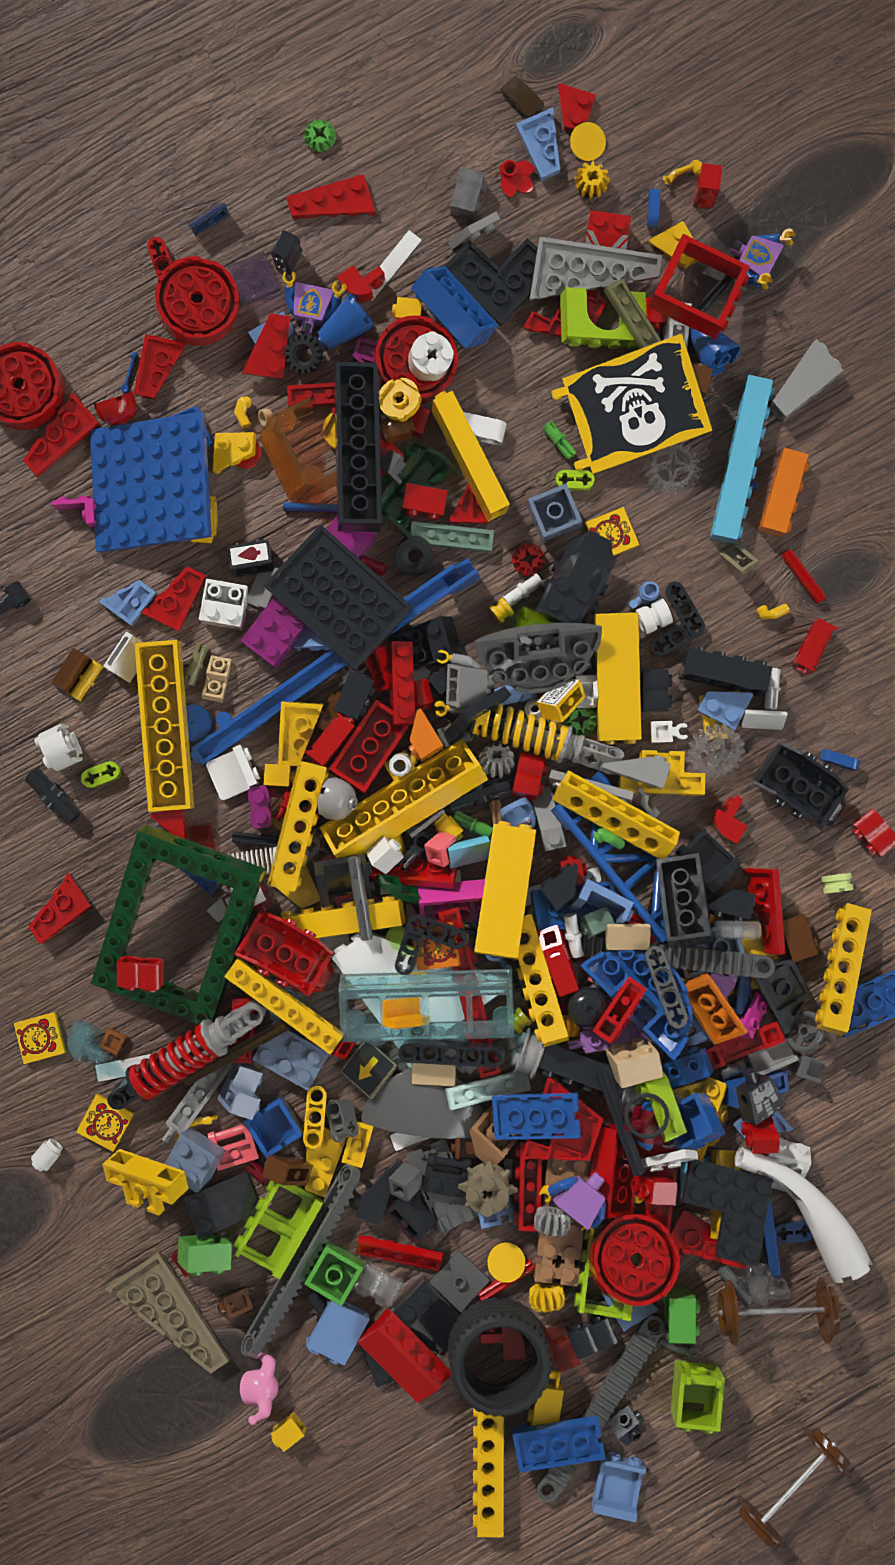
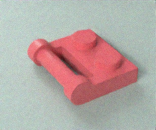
M242 1122V1125L217 1133L215 1131L208 1133V1138L217 1145H219L218 1141L245 1133L246 1139L221 1146L226 1151L217 1167L218 1171L260 1157L255 1140L244 1122Z

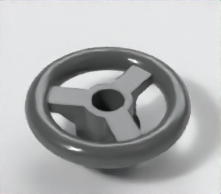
M802 1011L798 1018L795 1017L789 1026L790 1031L786 1034L788 1044L797 1052L806 1053L814 1050L823 1038V1030L817 1029V1026L806 1025L802 1020L803 1017H810L815 1021L816 1013L812 1011ZM795 1023L799 1028V1036L796 1042L793 1040L792 1031ZM805 1042L811 1043L807 1046H802Z

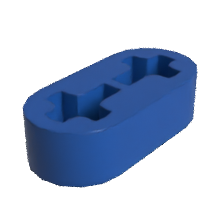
M649 189L647 228L658 227L660 189Z
M822 749L819 759L825 763L851 771H858L861 762L859 759L827 749Z

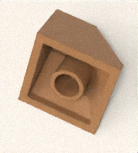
M492 1104L470 1129L475 1155L485 1164L487 1161H491L493 1166L494 1164L497 1165L506 1156L518 1140H495ZM511 1134V1135H512V1136H518V1135H522V1134Z

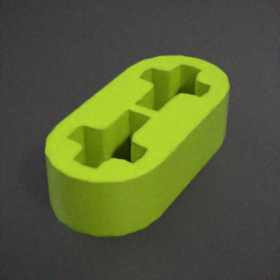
M561 470L556 475L555 485L556 487L563 485L559 479H562V476H566V479L573 480L567 481L569 491H588L592 488L595 479L594 475L587 470ZM583 476H587V480H590L591 482H588L587 485H583L582 481L576 480H582Z
M111 761L85 770L82 773L81 781L86 787H99L118 779L122 772L121 767ZM109 766L116 768V771L113 772L114 776L110 774L103 775V773L109 770ZM90 773L94 776L99 774L100 777L95 778L93 784L92 782H87Z

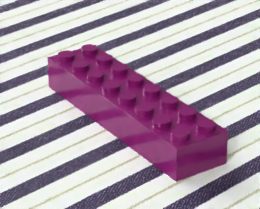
M337 516L327 528L334 537L360 560L376 541L374 532L337 531ZM273 597L240 641L277 669L307 626L277 598Z

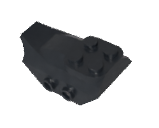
M590 530L578 538L572 537L561 560H556L551 570L554 574L551 579H546L542 587L545 592L535 611L558 623L585 624L590 613L594 615L599 606V603L596 602L599 595L604 596L609 586L605 583L617 561L612 552V541Z
M780 741L766 756L756 771L752 783L775 798L774 802L782 808L786 806L791 809V814L800 820L804 818L821 831L824 826H833L846 807L845 795L849 788L834 774L835 770L826 764L821 765L816 761L817 757L809 752L804 753Z

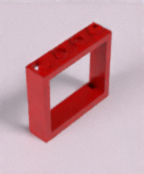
M682 234L648 307L716 340L720 331L725 332L729 324L726 318H731L736 308L733 303L734 301L738 302L743 291L740 290V287H745L750 277L747 275L750 266ZM682 254L737 279L719 319L664 293Z

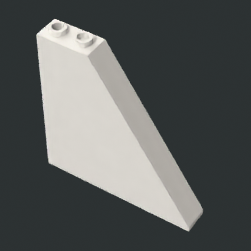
M357 932L351 937L352 942L346 946L343 943L333 950L335 952L332 956L333 961L381 1025L383 1000L418 996L420 998V1014L430 1016V1025L401 1029L382 1026L398 1048L407 1039L437 1040L465 1019L452 967L418 971L416 963L414 970L410 974L401 975L395 969V961L401 942L372 932L373 938L368 941H362L360 932ZM406 944L409 950H414V946ZM407 954L406 959L400 962L403 965L402 969L406 970L407 967H410L407 962L409 957L412 956L414 958V955ZM474 967L483 1005L511 985L508 978ZM409 1046L404 1047L405 1053L408 1055L414 1054L413 1048Z

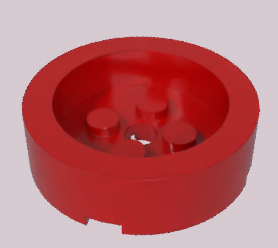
M200 256L184 257L171 263L161 273L155 291L156 311L160 323L173 338L193 346L210 345L224 338L236 322L239 307L237 285L227 269L218 262L203 259ZM194 294H200L203 300L201 303H195L191 300V297Z
M412 315L399 318L386 327L375 347L373 363H378V383L381 388L390 380L396 381L401 380L400 378H407L417 386L422 398L420 404H425L433 401L437 394L445 391L456 373L458 353L452 336L444 327L442 328L433 319ZM429 332H435L447 339L454 352L452 363L447 372L437 381L419 380L409 369L408 356L413 343L418 337Z
M12 342L0 346V423L15 430H33L47 424L56 416L63 404L65 383L61 371L45 351L29 343ZM18 379L24 380L21 389L14 388V382Z
M640 1214L620 1216L605 1223L595 1234L589 1250L591 1275L597 1287L604 1295L617 1303L630 1306L649 1305L667 1295L677 1280L680 1268L679 1250L669 1230L659 1221ZM634 1253L639 1254L641 1257L639 1266H634L631 1263L630 1257Z

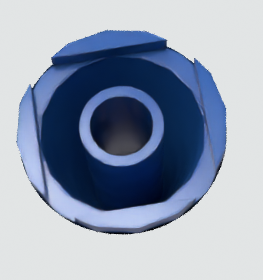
M352 293L347 295L318 331V341L322 342L324 348L332 349L376 328L361 304H357L356 298Z
M689 327L688 337L701 364H705L708 368L713 369L711 376L726 370L724 366L728 362L732 364L739 356L741 348L738 343L721 331L715 340Z

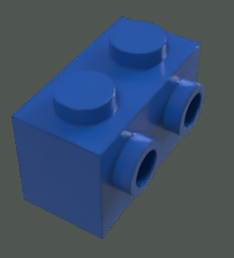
M697 1046L685 1050L686 1053L678 1055L674 1061L666 1056V1060L661 1066L671 1088L709 1077L714 1070L705 1047L699 1049Z

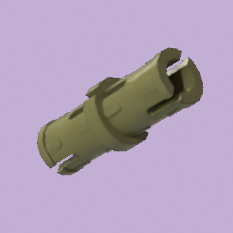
M196 643L192 658L187 662L189 666L184 676V683L195 687L200 669L203 670L204 666L202 664L209 647Z

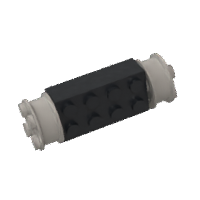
M530 1028L520 1034L517 1045L520 1046L518 1053H514L510 1061V1065L513 1066V1073L519 1071L529 1075V1079H532L536 1070L539 1069L538 1074L552 1078L555 1075L559 1077V1082L567 1085L576 1083L579 1085L578 1089L588 1093L597 1091L599 1092L598 1096L605 1099L598 1074L609 1071L623 1111H625V1107L630 1099L637 1095L635 1085L625 1088L620 1087L611 1066L555 1045L544 1047L542 1042L537 1041L536 1034L530 1032ZM642 1098L635 1101L630 1107L629 1113L631 1117L634 1107L645 1102Z

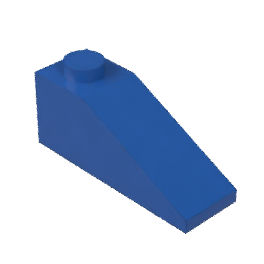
M787 1070L772 1071L765 1074L773 1079L780 1094L789 1091ZM744 1076L724 1082L727 1084V1089L723 1098V1104L740 1109L736 1088L746 1081Z

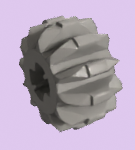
M492 743L491 748L485 746L484 752H481L479 756V764L485 775L491 774L492 778L495 775H499L500 778H502L503 774L509 775L510 770L514 767V754L510 752L509 746L503 748L502 743L499 746H495Z
M552 1206L539 1207L535 1213L534 1228L538 1232L546 1234V1236L562 1237L568 1235L571 1216L562 1209Z

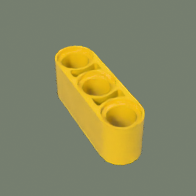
M313 1086L307 1093L303 1140L305 1146L310 1150H318L324 1141L327 1094L321 1086ZM315 1091L323 1093V1098L319 1102H314L311 1099ZM315 1112L321 1114V1120L317 1124L311 1123L309 1119L310 1115ZM312 1134H317L320 1139L315 1146L308 1144V1137Z

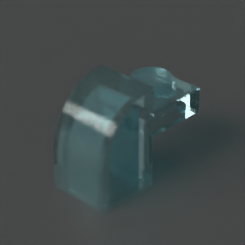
M80 1019L74 1021L68 1035L67 1045L71 1055L78 1061L84 1060L86 1055H88L89 1060L96 1063L106 1061L110 1053L92 1044L98 1027Z

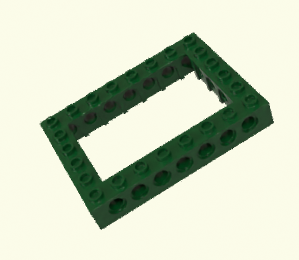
M145 824L137 831L91 984L198 1025L207 1019L214 1022L229 982L224 976L236 961L235 951L245 934L266 869ZM157 860L233 888L199 993L192 989L189 991L176 986L173 982L168 983L165 981L163 986L156 992H146L140 988L128 991L124 990L123 987L117 986V961L122 956H127L128 954L126 950L129 941L134 935L132 934L134 924L139 919V908L145 899L144 892L151 880L149 876L152 867Z

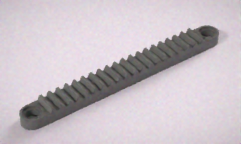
M582 934L581 944L584 955L581 957L591 958L601 952L612 951L606 949L604 936H596L588 940L587 936ZM650 942L649 948L658 946L663 949L668 964L674 968L757 978H767L773 974L775 969L773 959L766 955L690 946L670 949L668 944ZM651 951L652 954L658 957L661 956L660 953L656 954L655 951ZM760 961H767L770 964L768 972L762 973L758 970L757 965Z
M346 1164L339 1171L323 1199L321 1209L281 1279H277L241 1344V1352L244 1356L256 1358L261 1353L266 1342H271L270 1335L276 1333L274 1328L281 1325L278 1321L285 1318L283 1312L289 1311L287 1305L293 1304L292 1297L298 1295L296 1290L302 1288L300 1284L302 1281H306L305 1274L311 1272L309 1267L314 1266L313 1260L319 1258L318 1251H323L322 1244L327 1243L326 1237L332 1235L330 1230L337 1227L335 1222L341 1220L339 1216L341 1213H345L344 1206H349L348 1199L354 1197L352 1192L360 1179V1170L357 1167Z
M653 1313L641 1321L580 1418L598 1415L600 1430L604 1428L606 1421L613 1414L615 1407L618 1406L620 1399L627 1392L629 1385L633 1383L634 1377L642 1369L643 1363L647 1361V1357L651 1355L652 1349L656 1347L658 1340L665 1330V1324L659 1314ZM651 1320L659 1322V1328L655 1331L648 1328V1323ZM581 1463L547 1468L537 1484L539 1498L544 1502H553L559 1496L562 1489L566 1487L568 1480L571 1479L572 1474L575 1473L577 1466ZM546 1484H550L554 1488V1491L549 1495L542 1492V1487Z

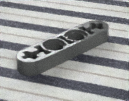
M652 946L645 953L647 967L669 1026L674 1029H680L685 1026L688 1020L686 1010L663 949L658 946ZM651 951H655L656 954L660 953L661 956L658 958L659 965L664 963L665 967L653 970L652 967H656L654 959L650 960L649 958L652 954ZM659 971H665L668 974V981L665 983L658 982L656 974ZM666 992H673L675 994L676 1000L673 1004H668L664 1001V994ZM679 1004L680 1008H677L676 1012L678 1016H683L680 1025L677 1022H672L674 1017L673 1010L668 1012L667 1008H673Z

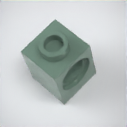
M607 906L584 915L579 920L580 930L583 935L587 936L588 940L606 933L607 924H615Z

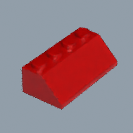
M388 1309L381 1314L358 1341L367 1353L417 1403L438 1391L451 1376V1371Z

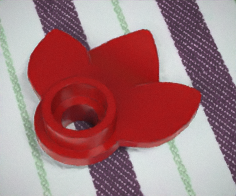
M506 160L500 165L499 173L502 178L500 186L507 197L512 198L516 191L523 194L533 191V183L529 175L535 171L534 165L524 160L517 163L513 160ZM511 169L513 173H506V170Z

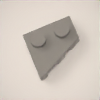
M497 212L463 229L448 242L450 248L454 249L468 240L473 241L481 235V232L486 234L495 228L494 224L500 220Z

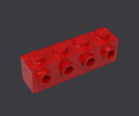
M520 1139V1145H516L515 1157L519 1158V1167H515V1180H519V1189L514 1193V1201L518 1202V1210H514V1224H518L519 1231H537L534 1228V1218L537 1208L541 1207V1195L539 1193L541 1191L542 1160L522 1159L521 1156L527 1140Z

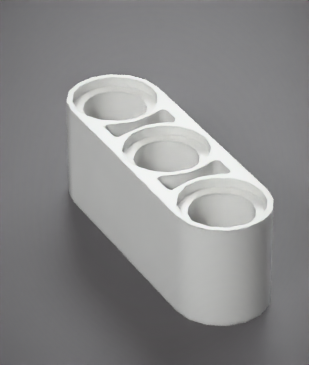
M463 412L477 441L502 445L507 425L504 421Z

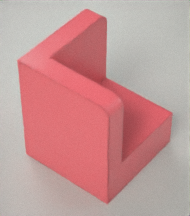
M439 831L424 845L428 862L442 867L448 865L450 862L446 849L456 841L455 836Z

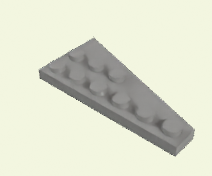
M539 237L530 301L560 296L566 287L586 288V291L606 288L623 278L626 284L658 279L663 255Z

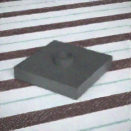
M458 1249L429 1283L461 1312L490 1281V1278Z

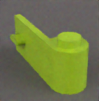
M664 1072L661 1078L635 1085L637 1095L642 1093L655 1094L664 1100L667 1105L670 1118L667 1128L662 1133L664 1142L687 1133L671 1085ZM642 1098L650 1100L659 1128H661L665 1119L663 1107L655 1099Z

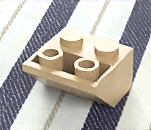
M635 1038L632 1042L625 1044L616 1043L611 1048L605 1049L615 1079L621 1088L663 1077L659 1052L647 1038Z

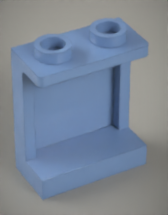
M589 879L577 890L569 907L577 912L585 903L597 909L607 906L611 916L615 918V924L629 922L634 912L631 910L634 902Z
M327 1299V1306L311 1336L308 1335L306 1338L308 1350L313 1354L326 1356L333 1364L340 1363L345 1366L370 1320L368 1312L347 1301H344L343 1305L340 1306Z
M615 1452L605 1453V1459L600 1460L591 1503L593 1513L636 1522L637 1501L642 1477L646 1473L645 1464L641 1459L633 1456L624 1458Z

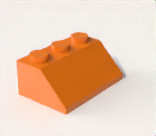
M420 708L416 713L409 749L415 760H421L423 764L444 751L443 744Z
M706 972L689 979L685 986L688 990L687 995L692 1006V1012L714 1045L748 1032L713 979Z

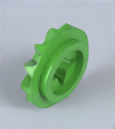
M314 119L312 123L307 124V128L304 130V140L310 149L323 152L334 145L336 131L331 122H327L324 119ZM323 131L324 137L319 136L316 138V132Z
M576 707L563 722L564 725L572 726V734L586 736L594 730L597 716L592 708ZM578 711L582 717L589 718L583 722V729H581L578 722H571L578 717Z

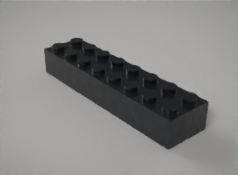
M335 362L337 531L380 532L382 509L378 363Z

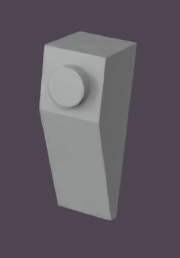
M655 755L654 758L646 757L603 763L600 769L657 789H663L671 764L666 762V758Z
M550 786L543 788L542 796L538 795L536 800H532L544 852L566 847L561 823L551 812L556 805L554 800H552L553 795Z

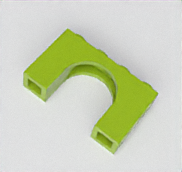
M566 287L561 293L562 343L569 344L572 347L588 345L591 348L608 346L610 349L628 347L629 350L639 349V346L621 318L618 328L614 330L600 329L591 322L587 313L586 288ZM631 292L646 315L645 292Z

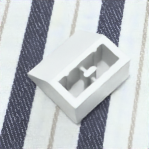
M206 579L199 620L203 624L243 631L247 614L248 586Z

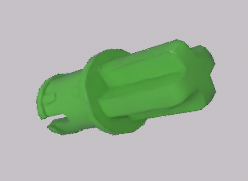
M553 421L548 422L542 428L553 442L552 445L557 446L566 459H570L576 454L574 448L566 440V435L562 434Z
M456 811L453 819L459 825L469 829L470 833L473 831L481 836L490 838L493 827L479 821L477 817L473 818L461 811Z

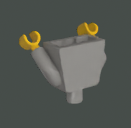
M445 650L438 651L439 653L446 654L444 660L436 659L439 663L451 661L447 668L446 704L443 701L435 703L436 707H444L442 711H435L438 716H444L447 712L451 714L462 713L471 705L487 697V689H492L495 685L494 679L491 676H487V670L481 669L480 664L469 656L455 653L449 655Z

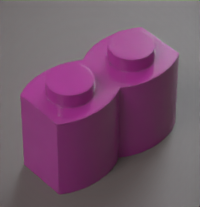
M265 785L250 787L248 800L252 807L250 821L253 828L257 830L272 828L274 817L270 808L272 803L270 789Z

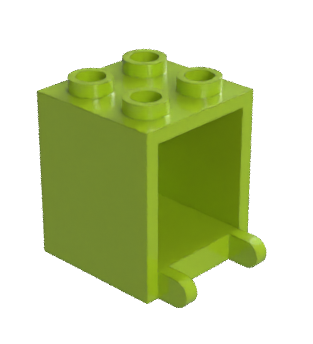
M675 1360L670 1413L676 1427H679L680 1430L692 1431V1429H697L707 1434H712L714 1431L720 1432L725 1378L718 1364ZM683 1402L703 1404V1411L682 1409Z

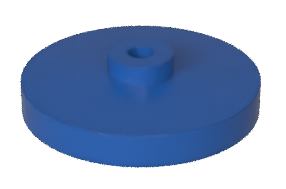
M187 705L189 742H199L211 732L212 718L205 708L199 705Z

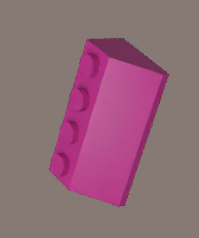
M485 879L455 882L453 889L418 886L420 914L439 920L438 912L459 907L462 920L479 924Z

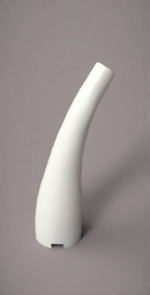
M745 1148L738 1149L734 1159L735 1166L752 1173L759 1171L773 1178L794 1199L834 1282L843 1283L842 1278L848 1276L855 1280L870 1271L868 1265L873 1264L864 1245L845 1217L825 1195L807 1179L780 1162L762 1154H752L751 1150Z

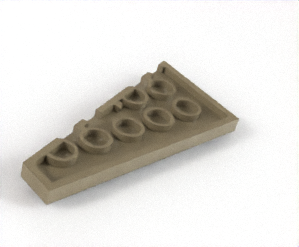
M161 1251L105 1288L110 1294L113 1293L125 1306L128 1305L137 1312L140 1318L160 1334L172 1340L175 1346L187 1352L191 1356L190 1358L210 1374L229 1362L230 1358Z

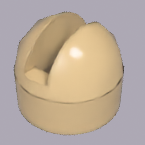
M266 408L258 412L259 421L262 426L274 423L276 415L273 410Z

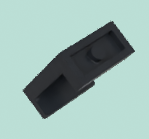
M705 828L695 829L688 837L691 840L686 846L684 844L680 845L674 853L676 856L699 853L703 865L706 890L709 893H714L742 862L724 849L707 833Z
M365 854L355 855L360 857L365 890L368 899H372L371 891H375L374 879L369 878V875H372L371 862H366ZM355 856L314 862L315 877L322 908L330 907L329 898L353 894L348 859Z

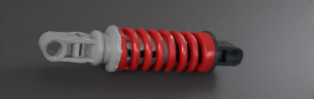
M253 999L244 1006L235 1009L226 1017L220 1016L216 1018L215 1022L210 1019L203 1020L195 1027V1031H187L185 1036H179L176 1042H170L167 1048L162 1047L158 1053H152L149 1059L144 1058L140 1064L129 1066L125 1072L126 1079L116 1084L107 1098L108 1105L112 1109L120 1110L137 1099L145 1103L150 1102L161 1091L167 1090L171 1085L177 1084L179 1080L195 1073L197 1069L203 1068L207 1063L214 1061L216 1057L226 1055L228 1053V1045L234 1044L238 1037H241L262 1022L267 1008ZM251 1010H256L259 1014H253Z

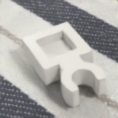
M672 721L650 722L651 743H672L674 736L679 740L686 739L687 735H681L679 729L686 728L687 724L681 723L676 727H672Z

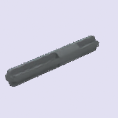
M355 856L348 859L360 938L362 941H368L373 938L361 860L360 857Z

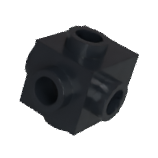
M629 1405L619 1409L616 1415L608 1421L618 1439L626 1446L632 1441L640 1439L647 1430L643 1425L645 1419L638 1410L634 1411Z

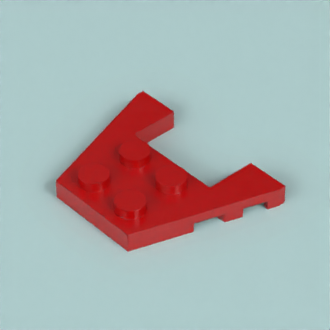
M595 290L586 291L587 313L591 322L596 325L607 302ZM561 304L552 320L532 311L524 325V330L561 337Z
M548 1076L543 1093H571ZM579 1099V1111L575 1112L576 1119H580L581 1137L551 1139L549 1146L527 1139L521 1158L590 1161L603 1117ZM553 1133V1135H564V1134H565V1133Z

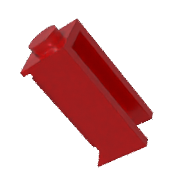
M820 618L813 621L792 663V666L796 667L795 670L804 675L815 672L814 668L817 667L833 635L832 632L839 628Z
M337 713L338 718H334L311 747L313 750L305 751L323 767L327 766L356 729L353 725L354 720L348 715L344 714L341 716Z

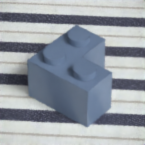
M233 1062L217 1100L229 1113L253 1120L254 1115L260 1109L261 1101L254 1093L262 1082L263 1073L254 1066Z

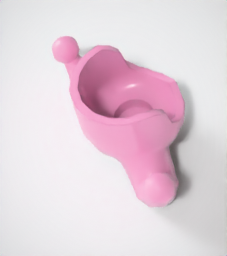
M260 1353L255 1358H259L262 1361L261 1369L247 1371L240 1383L242 1401L246 1405L259 1407L258 1413L255 1416L249 1417L248 1422L250 1425H255L257 1421L270 1416L272 1401L275 1399L279 1389L277 1378L274 1375L276 1360L265 1353Z

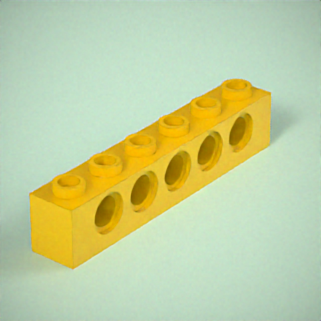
M299 761L267 884L269 886L295 892L296 888H299L301 885L302 876L300 871L301 867L306 865V847H310L312 842L311 827L316 825L318 814L315 813L319 794H323L320 793L321 788L328 779L326 767L304 761ZM309 779L314 782V789L310 792L305 789V782ZM303 800L309 803V809L306 812H302L299 808ZM297 821H301L304 824V829L300 833L294 830V825ZM295 841L298 843L299 849L296 853H291L289 845ZM288 862L293 864V871L290 874H286L283 870L284 865Z
M569 770L555 791L552 800L614 833L618 837L625 839L634 846L643 849L659 859L667 858L677 845L679 831Z
M846 903L837 910L836 920L838 924L832 933L834 944L828 953L829 969L827 968L824 973L825 989H822L819 998L822 1002L821 1009H818L815 1021L818 1022L817 1029L840 1036L848 1033L872 910ZM847 924L852 925L853 933L847 929ZM843 944L849 946L850 953L844 951ZM839 964L845 966L846 973L839 970ZM835 984L842 988L841 994L836 992ZM831 1004L837 1007L838 1014H834L831 1011Z
M532 914L525 915L523 917L521 937H528L529 942L519 945L518 958L514 959V961H519L520 968L516 969L520 981H525L526 988H523L525 1000H530L532 1008L528 1009L532 1022H537L538 1029L534 1030L537 1041L542 1042L543 1046L547 1047L567 1041L569 1038ZM528 956L535 958V962L531 965L524 963V959ZM538 976L542 980L540 984L532 985L530 979ZM540 996L548 999L547 1003L543 1006L536 1004V999ZM545 1017H551L554 1022L551 1026L546 1027L542 1024V1020Z
M241 958L235 961L224 976L329 1054L332 1053L345 1035L270 978L258 973L255 967Z
M473 1408V1418H477V1426H473V1440H477V1448H473V1462H477V1470H473V1484H477V1492H473V1506H477V1514H473V1529H477V1537H504V1417L485 1415L483 1412L479 1413ZM487 1418H490L494 1421V1423L491 1425H485L483 1421ZM490 1440L494 1444L491 1447H485L483 1443ZM485 1463H492L494 1465L491 1469L483 1467ZM486 1485L493 1486V1490L485 1491L483 1487ZM490 1507L493 1509V1512L485 1513L483 1509Z

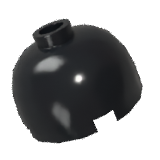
M591 986L581 987L578 992L573 993L569 998L567 1005L568 1015L579 1028L591 1030L595 1028L610 1003L605 993L598 988Z

